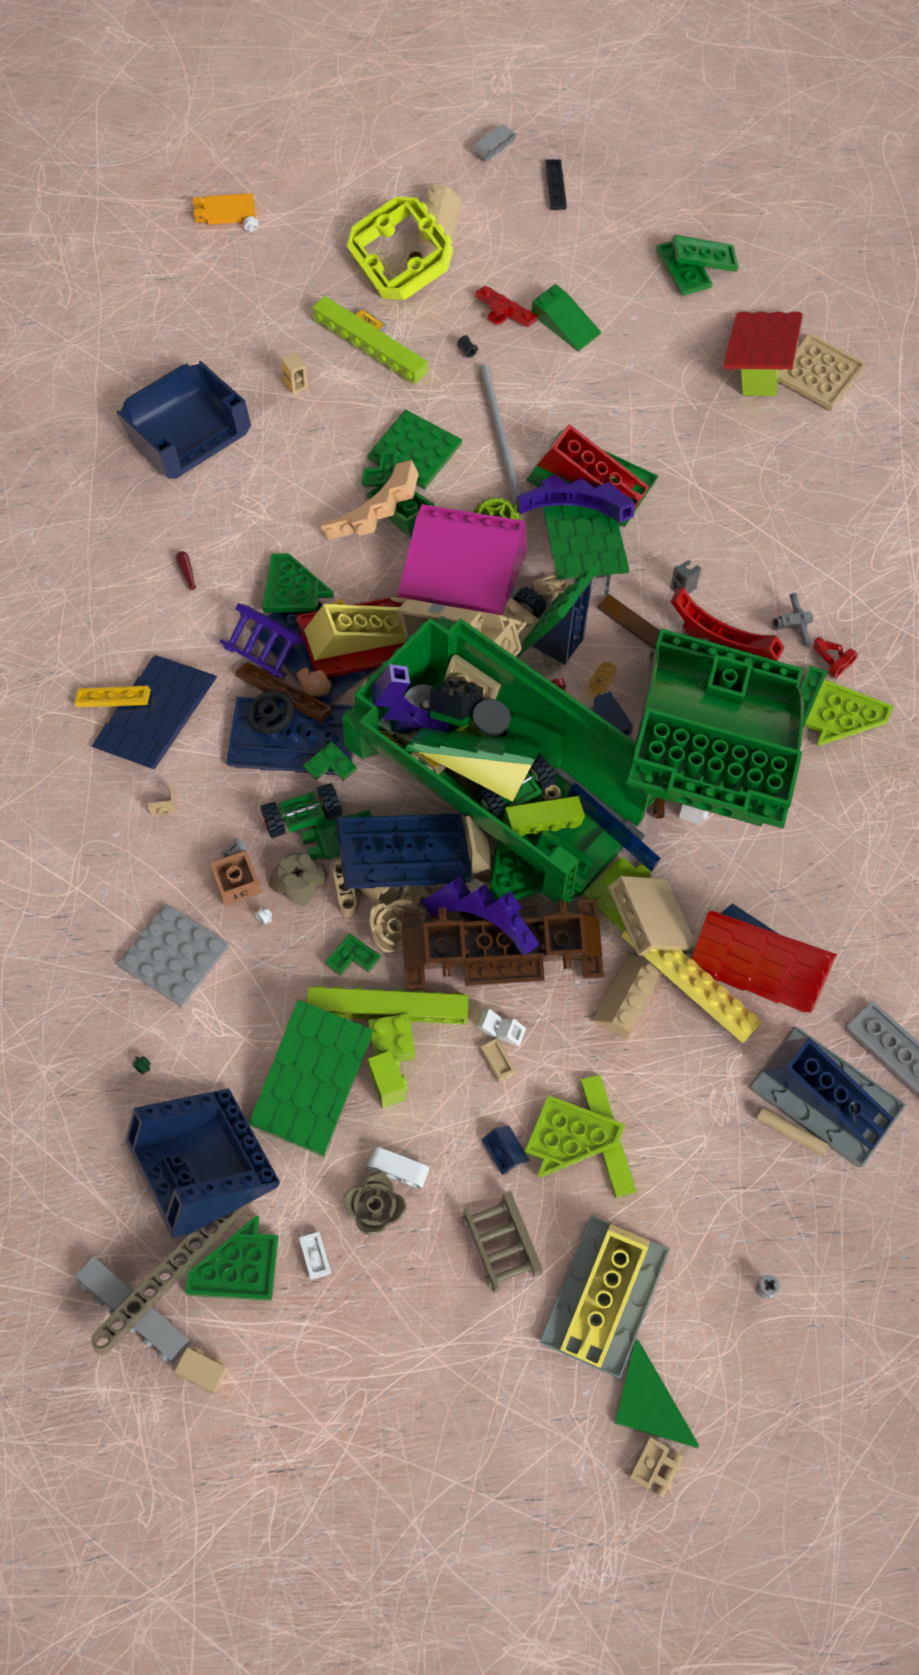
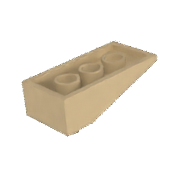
M466 816L465 839L472 876L484 883H488L491 879L493 867V845L489 846V841L470 816Z

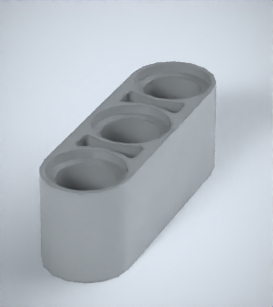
M502 124L475 144L473 152L484 161H489L512 144L516 134Z

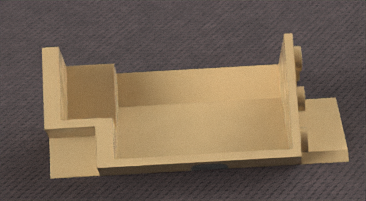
M390 596L392 601L403 603L398 609V614L406 638L410 635L413 636L422 623H426L430 618L438 621L443 616L452 623H456L461 618L515 657L522 650L518 633L527 624L525 622L496 614Z

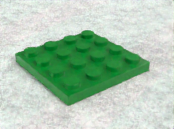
M405 409L367 454V459L380 466L381 451L397 450L400 453L399 463L409 460L413 461L418 472L416 486L425 490L462 445V439Z

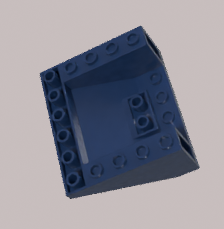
M229 1088L134 1108L125 1142L172 1238L191 1234L279 1187L280 1181Z

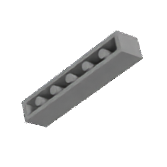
M94 1256L75 1276L80 1281L77 1285L87 1293L90 1290L95 1294L93 1299L103 1307L106 1304L111 1308L110 1314L134 1292ZM133 1305L129 1307L128 1311L135 1313L139 1310V1306ZM153 1307L130 1330L133 1334L138 1332L143 1336L141 1341L147 1347L151 1348L154 1346L159 1350L157 1355L163 1361L167 1362L170 1360L173 1364L191 1344L190 1340Z

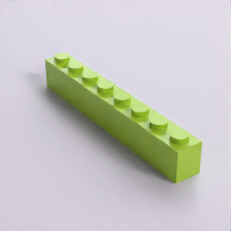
M324 296L312 307L313 319L317 323H321L328 330L335 332L342 339L352 343L354 347L361 349L368 356H372L379 363L386 365L393 372L403 376L405 380L416 384L428 372L427 360L329 297Z
M320 985L308 987L307 1003L345 1019L371 1020L409 1014L410 1022L467 1025L469 995L461 992L445 994L441 991L425 993L421 990L405 992L401 989L385 991L381 988L365 990L361 987L345 989L340 986L325 988Z

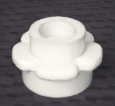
M253 216L244 220V229L254 232L258 228L259 221Z
M259 907L258 911L254 913L256 919L262 925L272 922V913L268 908L265 907L263 909Z

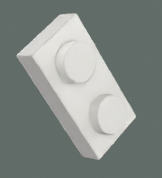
M320 1232L299 1237L310 1279L314 1280L330 1275L331 1270Z

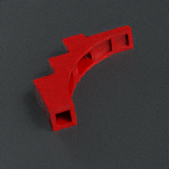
M678 588L670 601L683 619L684 624L682 627L688 636L698 639L708 638L712 643L778 661L785 648L777 635H761L746 632L716 619L699 607L684 588Z

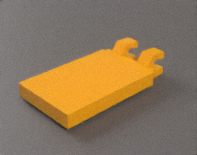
M253 193L205 196L204 198L201 196L193 197L195 223H205L207 221L208 225L242 223L250 216L256 219Z

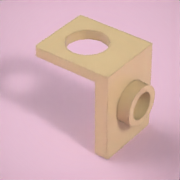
M172 783L169 784L171 800L148 803L151 815H167L168 813L177 812L175 791Z

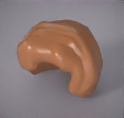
M305 667L297 672L300 686L308 695L321 697L330 692L331 682L323 671L310 672L309 674V669Z

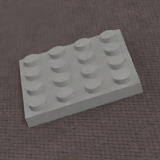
M165 904L118 962V967L182 1008L230 946L223 939L173 907Z

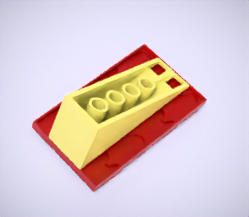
M389 597L353 605L323 604L317 612L299 615L296 620L302 636L305 637V645L314 671H323L325 676L329 678L381 667L382 663L386 660L388 661L393 656L394 651L397 648H401L407 640L398 614V609L403 603L392 601Z

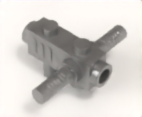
M791 593L789 596L794 610L793 614L774 618L772 627L775 631L797 627V630L800 631L803 645H811L806 627H808L807 624L813 622V615L810 611L804 612L800 608L797 594Z

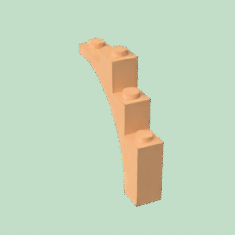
M409 460L396 464L388 482L366 503L346 515L322 522L321 528L327 540L357 533L358 536L374 533L378 519L393 516L397 502L412 499L418 478V472L413 461Z

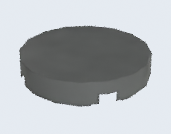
M491 699L478 703L472 715L475 728L489 736L502 734L508 728L511 718L509 709L503 703Z

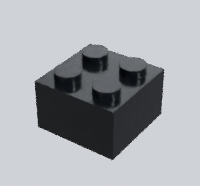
M450 677L448 680L430 689L429 710L463 720L473 714L476 705L482 702L483 687L477 686L473 682L461 681L457 677Z

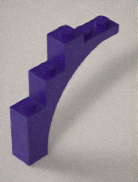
M553 475L542 480L540 487L516 497L517 512L519 514L544 506L573 505L600 511L619 523L634 517V501L610 482L594 488L582 478L567 484L557 475Z
M389 664L371 690L373 704L381 706L382 719L390 720L391 732L410 734L411 731H420L421 728L449 732V723L430 718V712L414 706L404 697V692L410 684L408 666Z
M459 876L421 902L432 918L438 915V908H446V912H468L490 921L513 940L523 956L539 945L518 913V910L522 907L511 891L496 900L486 884L470 892Z

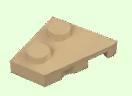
M551 573L545 578L533 581V591L535 592L536 590L538 595L541 594L542 599H553L560 592H564L569 585V579H556V574L553 575Z

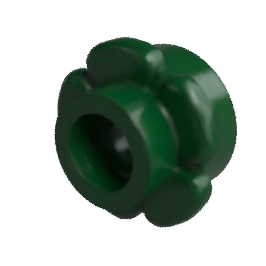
M135 1057L136 1060L132 1065L140 1074L144 1075L147 1071L151 1070L149 1067L151 1063L146 1057Z

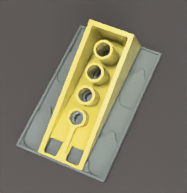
M591 1215L539 1343L620 1379L670 1248Z

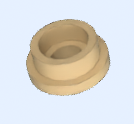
M551 785L543 790L542 797L545 801L560 799L561 790L556 785ZM553 793L555 796L551 797L548 794Z

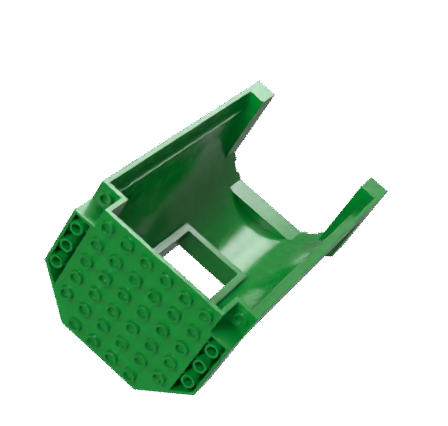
M443 616L438 621L430 618L426 623H422L413 636L410 635L401 648H397L394 651L393 656L388 661L386 660L382 663L380 669L375 674L370 675L363 687L360 686L355 691V705L351 709L346 710L342 716L345 747L361 759L382 754L465 817L470 816L477 826L545 875L542 894L557 905L558 901L563 900L569 903L575 899V895L578 897L582 896L630 841L631 833H626L621 829V825L555 773L556 782L552 785H556L561 790L560 799L578 796L585 817L582 824L576 828L567 827L561 828L558 831L549 830L548 832L594 859L589 874L586 877L577 873L579 860L561 846L551 856L536 848L542 833H530L520 836L504 824L502 815L496 818L482 808L477 802L476 795L444 771L439 775L410 755L408 751H405L406 748L402 749L379 732L385 730L379 726L382 711L381 706L373 704L371 688L389 664L408 666L410 684L405 692L416 685L424 684L435 687L443 682L451 658L457 654L501 684L495 700L503 703L509 709L511 717L516 714L565 732L560 767L624 819H629L634 823V827L640 825L645 817L646 809L656 799L655 796L644 794V789L626 784L636 741L461 618L456 623L450 622ZM449 723V732L451 733L452 730L455 731L461 726ZM553 793L548 794L551 797L555 796ZM541 794L526 804L544 802L545 800Z

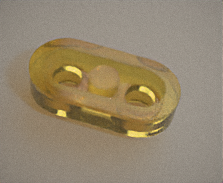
M604 662L598 667L589 683V689L592 693L599 695L607 691L616 677L617 668L613 663Z

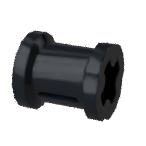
M467 335L462 336L457 342V347L465 352L467 358L473 357L478 351V346L474 345Z

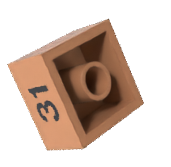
M247 850L209 863L224 906L261 893L260 884Z

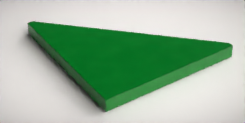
M635 1339L614 1424L698 1449L699 1444L640 1341Z

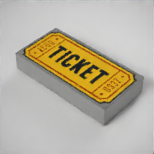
M364 308L355 313V315L383 332L387 329L384 322Z

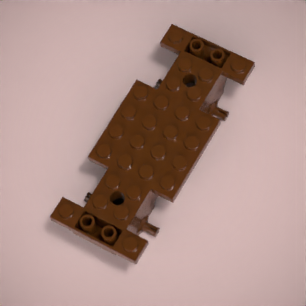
M597 899L577 900V914L567 912L565 900L558 901L559 913L539 917L538 902L519 903L522 908L518 910V913L539 943L537 947L524 956L504 931L478 915L459 911L460 921L447 920L446 908H438L439 920L421 925L420 909L400 910L405 990L426 988L424 969L442 968L443 977H451V968L463 967L466 987L545 981L543 962L563 961V969H572L571 960L580 959L582 962L583 979L603 978V955ZM561 935L565 937L566 943L559 944L556 936ZM445 943L448 946V950L441 952L437 945Z

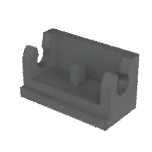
M690 560L685 561L680 566H675L670 588L674 592L678 588H684L690 594L697 588L701 568L697 565L692 569H688L686 566L690 565Z

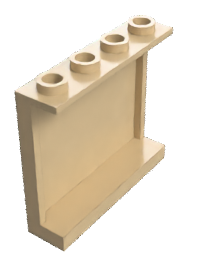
M621 876L608 886L638 956L645 955L651 949L682 950L685 955L695 949L696 942L667 879Z

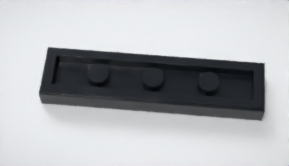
M561 159L545 160L550 208L551 210H567Z

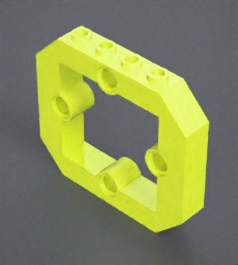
M395 196L352 226L347 248L383 299L406 300L448 271L453 253L452 240L448 234L444 235V229L440 223H435L436 219L433 214L428 213L425 203H420L417 198ZM411 215L417 223L423 238L429 240L436 250L423 259L419 257L411 258L407 263L408 269L389 282L383 275L384 267L379 256L376 254L369 255L364 247L379 236L385 238L392 236L395 232L394 226Z

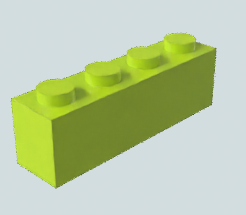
M578 796L506 807L502 815L504 824L520 836L530 833L540 834L545 830L558 831L561 828H576L582 824L585 817Z

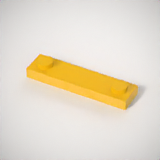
M149 686L78 688L74 703L77 708L147 705L151 690Z

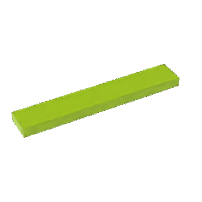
M601 1075L581 1079L580 1082L589 1111L614 1120ZM620 1139L617 1146L602 1152L616 1198L636 1193Z

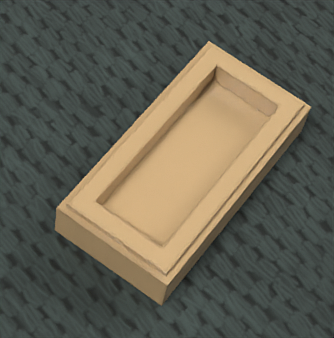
M498 1037L480 1046V1050L498 1082L517 1074V1070Z

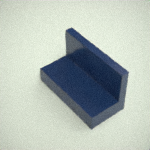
M510 1126L495 1128L482 1139L502 1175L508 1174L517 1165L530 1161Z

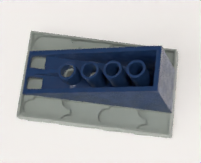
M797 1026L791 1029L766 1065H764L749 1085V1088L765 1101L779 1109L817 1138L830 1144L829 1147L833 1148L857 1167L864 1166L907 1105Z

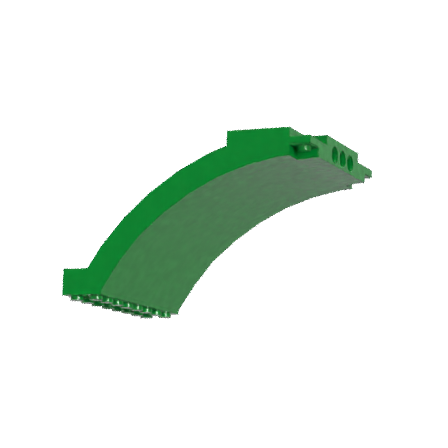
M661 628L649 667L648 690L626 784L644 789V794L760 827L764 823L783 829L788 809L791 806L803 753L800 749L803 732L804 702L802 691L799 688L803 668Z

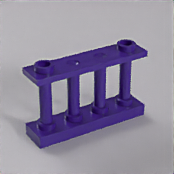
M238 603L235 610L240 612L241 617L230 639H220L219 642L224 645V649L230 652L235 651L269 670V674L277 678L279 676L286 677L287 673L280 669L292 645L302 644L305 637L248 605ZM251 618L255 621V627L243 649L236 645V642L246 621ZM267 627L270 629L269 632L271 634L260 656L257 657L250 652L262 628ZM281 635L285 637V644L273 666L266 662V659L276 638Z

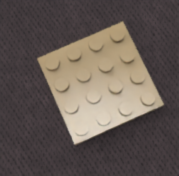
M809 333L797 348L793 370H780L779 382L831 411L866 369L867 363Z

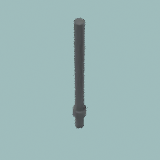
M561 767L553 769L558 776L621 825V829L626 833H631L639 841L644 839L645 835L634 827L635 824L629 819H624Z

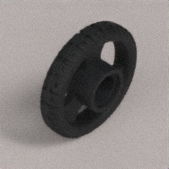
M268 691L260 694L251 702L247 710V721L250 727L255 732L263 735H272L284 730L294 716L292 700L288 695L280 691ZM270 699H280L283 700L286 704L282 707H278L276 703ZM259 707V713L261 714L262 719L258 722H255L254 715L257 708Z

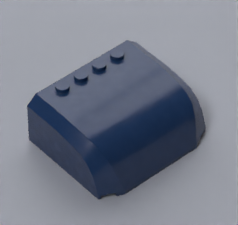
M202 361L191 366L183 364L125 399L122 409L116 412L133 444L167 478L173 479L180 477L245 436L251 427L246 401Z

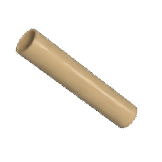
M765 1107L762 1108L757 1117V1120L822 1157L830 1145Z

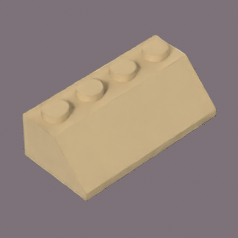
M430 183L425 203L428 208L427 212L433 214L436 224L440 223L444 229V235L448 234L451 240H453L462 199L448 186ZM419 229V245L433 246L429 240L423 238Z
M627 955L592 1022L628 1040L663 973L644 956Z

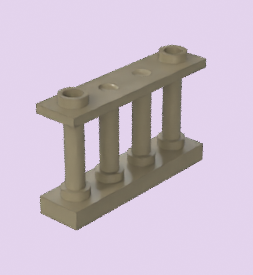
M511 1191L503 1194L501 1204L473 1215L470 1214L468 1208H465L464 1216L461 1217L465 1229H470L487 1272V1276H485L486 1283L489 1289L493 1288L494 1293L499 1292V1282L527 1271L529 1273L532 1272L534 1278L543 1273L542 1265ZM503 1212L509 1214L511 1219L508 1221L509 1224L478 1235L474 1223ZM509 1232H516L519 1239L516 1241V1244L486 1255L482 1243ZM519 1251L520 1253L524 1252L527 1259L524 1261V1264L494 1275L490 1265L491 1262Z

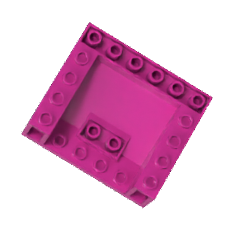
M422 504L412 533L398 591L399 598L503 616L527 553L525 521Z

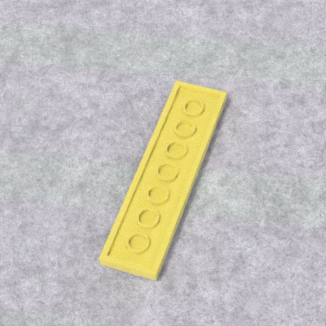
M625 930L621 937L633 946L627 930ZM651 949L643 955L742 1043L763 1023L756 1014L749 1011L740 1000L733 997L725 987L717 983L709 973L702 970L682 950Z

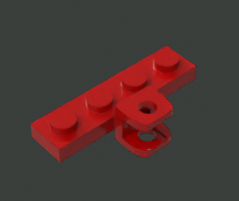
M484 285L475 293L477 299L488 304L490 309H492L487 316V320L496 325L505 322L507 316L527 328L537 321L538 316L499 294L491 287Z

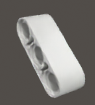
M379 1147L373 1148L366 1165L367 1169L375 1173L382 1171L390 1179L417 1189L423 1188L430 1170L429 1167L422 1163Z

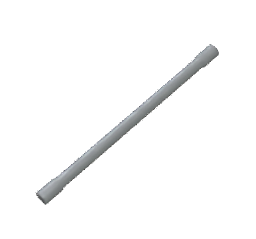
M483 364L479 367L484 382L513 504L517 505L516 497L522 493L518 485L492 384L489 365Z

